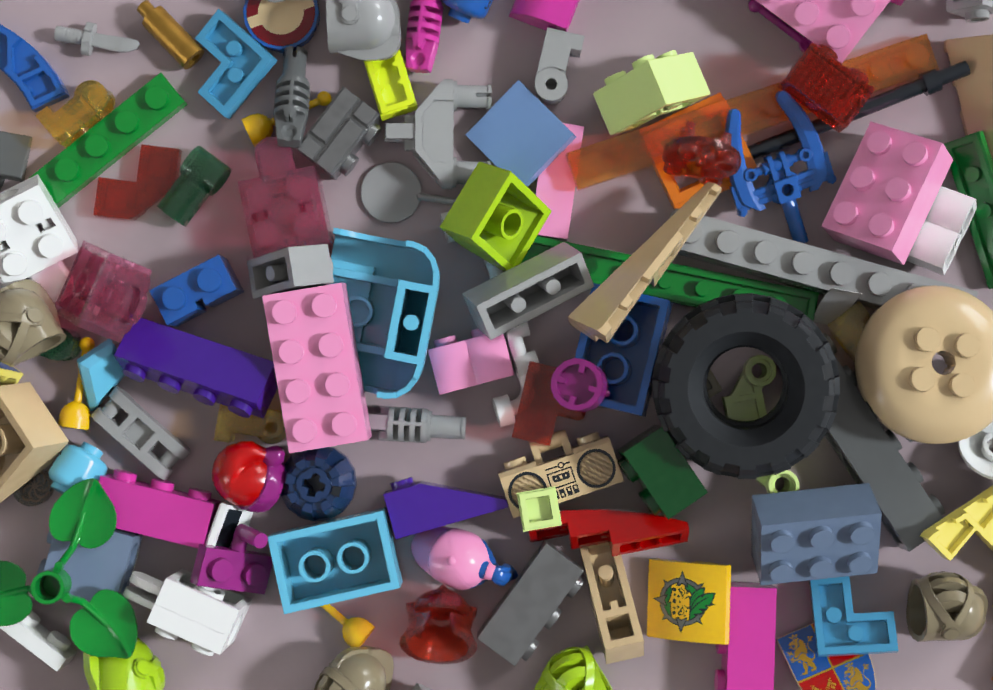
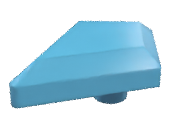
M110 338L77 359L83 390L90 411H94L125 376L122 372L123 368L114 357L117 348Z

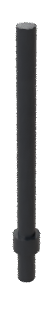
M962 61L939 71L931 69L919 74L918 79L811 122L819 135L920 94L931 95L941 91L943 85L970 75L969 65L966 61ZM793 128L747 147L755 160L800 141Z

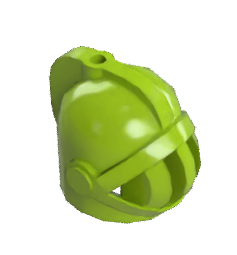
M138 637L134 652L128 659L96 657L83 652V668L90 690H163L165 687L166 678L161 661L156 655H153L151 649Z
M585 645L583 647H568L553 655L542 671L534 690L613 689L594 659L589 647Z

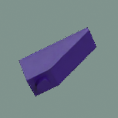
M412 477L390 483L392 490L386 491L383 494L395 539L509 507L504 496L425 481L414 483Z

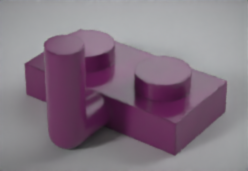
M239 524L235 528L230 548L200 543L190 582L196 586L265 595L273 565L272 557L267 553L247 551L246 547L248 543L259 549L265 547L268 542L267 535L246 524Z

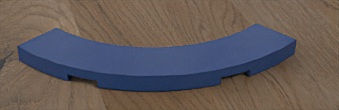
M0 24V69L17 85L31 109L38 112L70 97L62 80L50 63L23 38Z

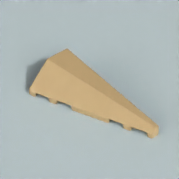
M993 34L947 39L944 41L943 48L944 52L948 53L950 65L966 61L970 68V75L952 82L953 86H956L961 105L960 116L965 136L983 131L993 160Z
M707 182L568 316L570 325L595 342L600 338L608 343L647 286L651 284L655 287L721 193L722 187L715 183Z

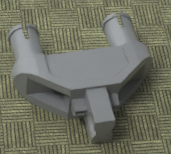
M444 79L416 109L414 115H405V123H385L384 141L404 143V151H412L413 156L442 189L452 190V188H456V184H466L478 161H457V158L453 157L454 112L457 111V108H486L490 110L492 97H490V94H492L491 85H457V81H453V79ZM491 161L483 162L491 165Z

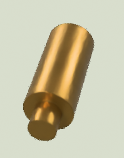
M148 0L143 1L138 6L137 11L144 18L142 26L184 69L191 68L202 58L205 52L204 49L162 6L155 8Z

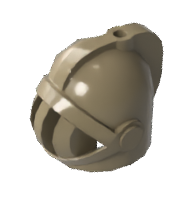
M26 279L14 282L0 289V362L9 365V367L16 366L53 349L66 339L67 336L61 328L56 306L47 291L39 283Z
M946 571L931 572L922 578H915L912 580L909 588L906 608L909 633L917 642L956 641L972 638L982 630L985 624L988 600L982 589L973 586L965 577L956 573Z
M364 646L344 649L320 673L314 690H390L394 669L393 658L389 652L378 647Z

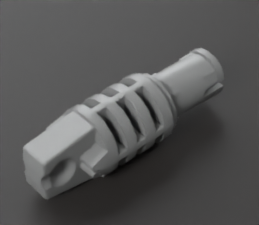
M380 406V414H368L371 431L379 432L378 440L426 443L431 438L465 439L466 417L432 415V411L424 408Z

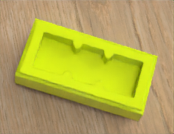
M400 49L390 59L364 61L382 121L416 111L418 108Z

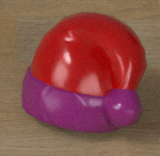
M240 441L227 445L219 452L213 463L212 481L217 492L226 501L243 510L256 513L270 510L279 499L285 480V465L283 463L285 451L278 445L265 448L253 441Z

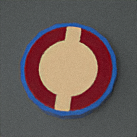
M245 0L243 8L245 26L251 36L261 46L279 53H283L286 47L293 46V51H296L297 46L302 47L309 43L320 21V10L317 0H285L276 3L267 0Z

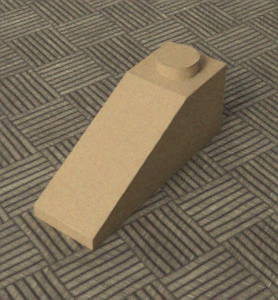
M609 542L579 548L606 664L644 656V639L622 556L612 557Z

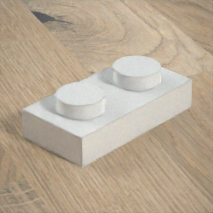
M33 611L17 624L0 626V629L55 671H59L67 666L77 654V651L70 647L71 642L66 636L58 631L53 630L50 632L39 623L41 619Z

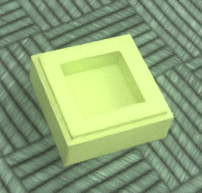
M555 486L516 493L523 532L562 525Z

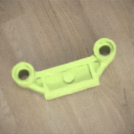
M756 355L750 357L744 363L743 371L730 395L722 397L726 417L737 421H752L767 414L762 388L770 384L776 376V365L771 358L765 355ZM755 364H758L762 369V374L758 378L752 374V367ZM788 470L776 475L772 474L755 479L766 488L768 493L797 491L800 487L797 476ZM782 477L784 487L777 491L775 482L778 478Z

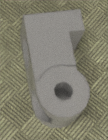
M547 27L534 85V93L543 104L556 105L565 98L568 89V80L565 73L569 56L580 57L585 36Z

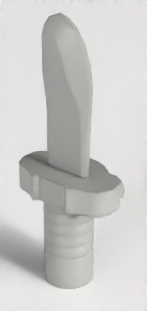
M87 22L84 30L56 26L54 33L55 41L81 45V54L87 56L92 55L94 47L126 53L136 50L140 45L139 41L135 39L97 33V24Z

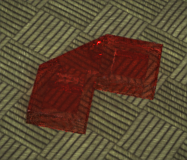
M141 144L136 182L98 177L93 215L129 221L137 220L151 206L177 189L182 151L175 148Z

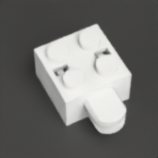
M37 174L0 192V277L6 286L29 278V280L39 283L47 291L53 302L62 301L70 294L73 282L72 275L63 260L78 253L77 239ZM50 217H51V219L53 220V222H54V224H55V225H53V226H52L51 222H50L49 219H48V218H50Z
M184 568L167 577L164 582L142 572H132L129 581L135 586H126L123 596L152 610L147 623L156 626L155 632L168 639L177 640L180 637L192 642V649L208 656H213L214 653L220 655L234 642L253 600L233 590L196 586L190 582L192 572Z

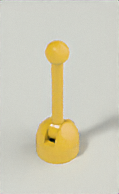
M327 91L319 92L315 99L309 101V109L318 105L328 106L332 100L330 93ZM256 113L241 119L254 147L265 143L271 138L273 126L275 125L274 118L270 119L266 115Z
M83 337L80 340L81 356L94 349L95 342L91 337ZM79 371L74 401L66 404L61 409L58 425L89 430L90 411L82 403L83 385Z
M330 604L320 606L343 625L342 635L344 641L351 648L361 647L375 629V626L365 618L352 617L347 619Z

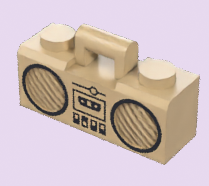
M564 429L528 441L534 460L527 462L525 456L504 462L505 470L498 472L512 517L520 516L516 494L518 492L555 486L558 503L624 482L609 436L600 437L598 431L576 438L578 445L571 447ZM563 447L565 455L543 462L541 453Z

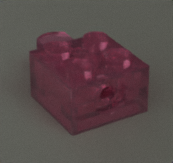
M267 137L261 140L255 148V159L259 177L238 181L253 258L286 247L328 244V247H332L334 239L320 172L314 165L296 169L292 148L279 147L277 145V137ZM312 201L316 202V210H314Z
M83 240L55 306L58 315L77 327L121 343L124 334L131 330L132 326L139 321L144 313L147 304L146 293L150 287L149 277L152 270Z

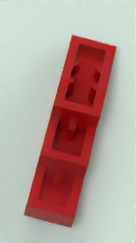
M609 509L560 511L561 526L528 531L530 543L568 535L571 550L609 542L613 557L688 542L689 525L686 521L672 518L668 520L663 516H655L649 513Z

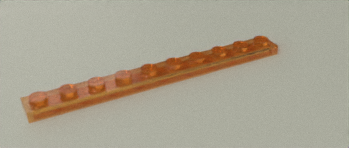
M926 33L845 60L843 63L839 62L568 152L565 156L576 189L581 191L724 143L726 118L729 109L740 111L741 136L790 121L776 101L775 96L778 91L784 90L788 92L804 112L809 115L917 79L919 74L931 69L938 71L939 67Z

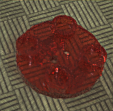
M687 121L685 128L681 127L679 137L665 144L662 154L664 172L672 176L684 175L697 178L703 185L707 182H712L720 186L723 178L734 175L741 166L739 151L731 146L732 134L723 132L722 137L717 139L694 136L696 123Z

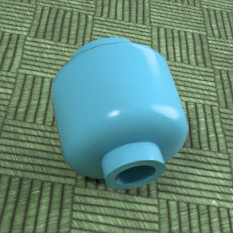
M83 442L80 447L70 444L66 445L49 469L48 474L53 481L50 487L63 494L70 487L83 480L94 478L99 481L100 476L106 475L108 471L107 465L100 460L103 452L86 442Z

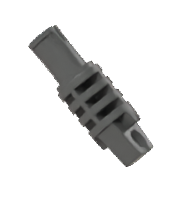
M289 46L283 50V72L276 81L273 118L276 126L277 145L279 147L299 148L302 144L309 115L310 83L305 78L308 52L305 48L297 46L296 57H294L293 46Z

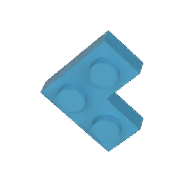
M218 9L195 37L203 47L221 62L199 89L198 93L219 113L230 119L278 60L225 12Z
M849 576L809 580L817 657L897 653L899 651L894 611L854 613Z

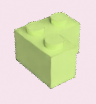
M676 50L666 52L656 58L651 54L632 63L633 70L628 73L621 71L607 77L604 80L606 86L593 93L610 136L634 130L662 114L683 110L710 95L694 53L677 55Z

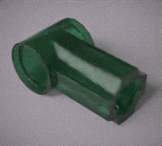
M197 146L180 167L181 175L157 207L186 227L209 195L213 196L223 187L232 169L202 146Z

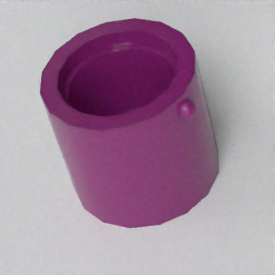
M573 358L564 361L556 368L552 375L551 390L553 396L561 406L569 410L582 412L593 410L603 403L605 397L610 395L605 373L599 366L588 360Z

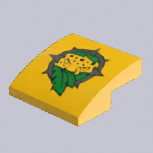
M661 558L649 559L647 636L695 643L729 644L731 565L702 561L685 562Z

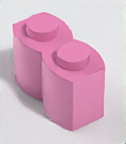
M479 329L471 331L472 338L457 342L456 335L434 340L435 348L429 349L428 353L439 395L513 376L514 371L504 334L490 340Z

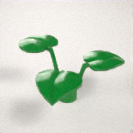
M86 479L70 487L59 497L49 516L51 535L59 541H71L68 549L59 561L55 563L54 568L39 573L34 577L30 585H26V574L21 567L12 562L0 560V626L17 624L31 613L33 604L28 592L32 594L36 601L42 604H53L62 599L65 603L71 602L83 607L72 616L69 627L70 637L81 651L96 657L128 659L134 652L138 636L136 615L128 599L119 592L110 589L98 591L92 597L90 603L85 598L71 595L69 593L72 586L71 577L63 570L65 564L77 549L78 544L88 549L97 548L110 540L115 532L117 525L115 507L97 479Z

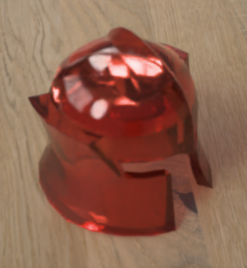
M442 584L437 589L421 594L415 602L406 603L409 624L406 631L400 637L399 645L408 656L426 663L454 664L468 660L475 654L477 643L472 635L471 628L477 616V608L469 606L465 598L460 594L449 590Z

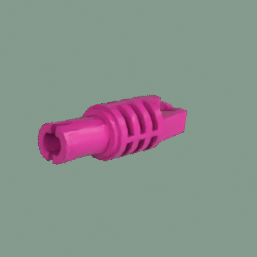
M412 0L409 7L405 37L406 68L410 72L431 73L440 41L444 6H442V2L439 0Z

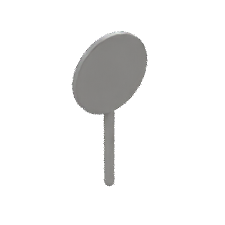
M396 162L382 163L371 169L365 176L361 186V199L366 210L375 219L386 223H397L406 220L417 210L420 201L453 205L457 199L422 193L421 184L416 174L407 166Z

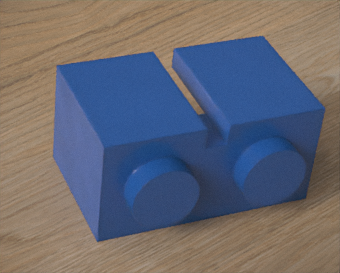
M217 255L149 290L166 325L178 327L207 312L204 304L215 308L244 293L228 259L221 255ZM203 300L204 304H200L197 302Z

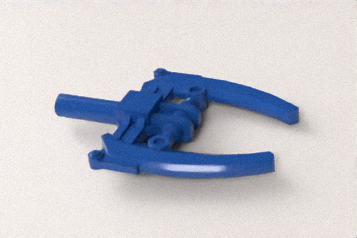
M784 90L778 91L775 96L776 101L789 118L802 148L792 155H785L784 151L776 152L777 158L772 159L769 155L763 157L764 163L760 164V167L752 169L747 168L743 154L740 111L729 109L725 125L724 150L726 167L732 185L729 188L736 206L737 215L745 217L747 210L750 209L764 210L766 209L764 204L771 201L782 205L792 240L807 243L809 239L796 199L802 197L801 191L809 188V192L818 190L825 181L834 184L837 180L827 151L824 152L818 133L810 118L788 92ZM798 161L806 162L807 170L797 174L790 171L793 163ZM760 175H768L769 179L766 185L755 189L752 182Z

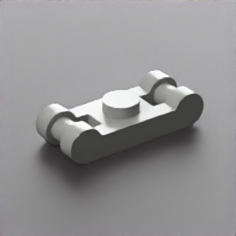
M116 386L109 394L111 399L103 408L99 406L91 414V417L155 475L163 480H167L173 473L172 467L179 459L184 460L191 452L190 448L137 404L126 391ZM121 409L129 415L122 424L118 423L114 418ZM159 442L167 448V451L160 458L151 452Z

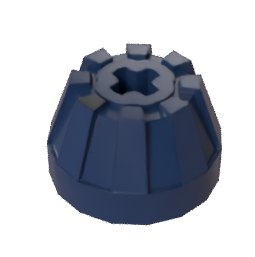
M325 447L295 452L284 464L285 480L281 497L288 509L298 517L314 522L330 520L345 511L354 499L357 487L356 471L349 458L337 448Z

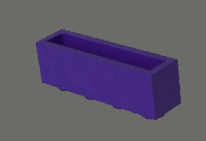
M138 316L133 317L114 354V357L123 368V374L135 381L144 382L146 378L157 382L159 387L168 392L178 394L181 390L193 394L192 396L203 404L213 406L216 402L228 406L231 412L245 418H249L252 414L264 419L278 389L273 361Z

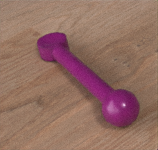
M756 0L749 1L748 7L751 12H759L797 41L802 52L807 53L814 48L815 44L800 35Z

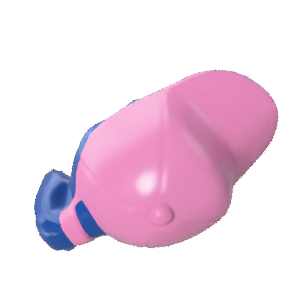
M441 526L417 533L412 540L411 551L417 564L435 580L453 589L462 591L472 589L488 580H492L499 586H506L507 583L518 577V573L512 565L507 563L498 565L487 543L472 532Z

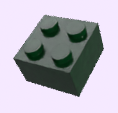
M654 424L617 449L622 457L618 460L620 469L629 481L631 480L634 483L637 480L643 490L638 495L648 510L655 516L660 513L669 520L708 493L682 453L675 447V443L667 431L664 432L663 427Z

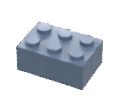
M863 483L752 495L751 555L760 585L878 573L882 512L870 484Z

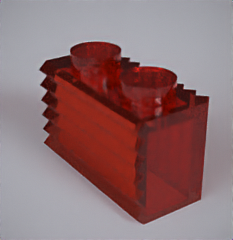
M811 43L802 52L777 87L788 92L795 101L840 133L848 127L875 89L873 86L868 85L869 78L863 72L856 68L848 69L841 62H838V56L831 48L822 44L817 46V44Z

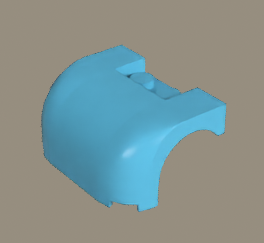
M333 228L335 239L331 255L334 279L332 284L346 283L364 391L376 394L377 398H398L414 387L420 379L425 365L440 284V271L437 260L427 247L414 241H400Z

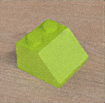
M479 161L440 225V228L462 247L505 272L521 264L550 215L551 210L511 171Z

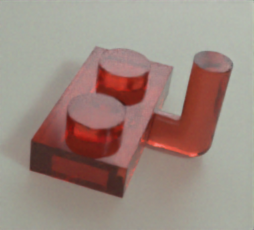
M529 362L513 429V438L551 446L558 416L579 422L586 420L588 416L587 411L569 410L561 406L554 398L551 390V379L557 367Z

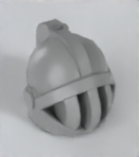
M326 0L327 42L330 54L340 53L361 61L387 60L397 54L401 46L400 13L395 0Z

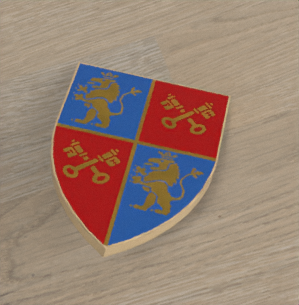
M814 623L776 639L800 690H876L875 671L869 654L817 657Z

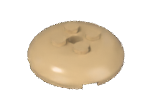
M937 285L922 286L897 294L871 315L857 343L855 372L864 401L868 402L883 425L894 433L912 441L927 444H947L967 439L979 433L993 422V311L984 302L956 288ZM936 353L943 357L947 365L942 374L937 373L932 366V359Z

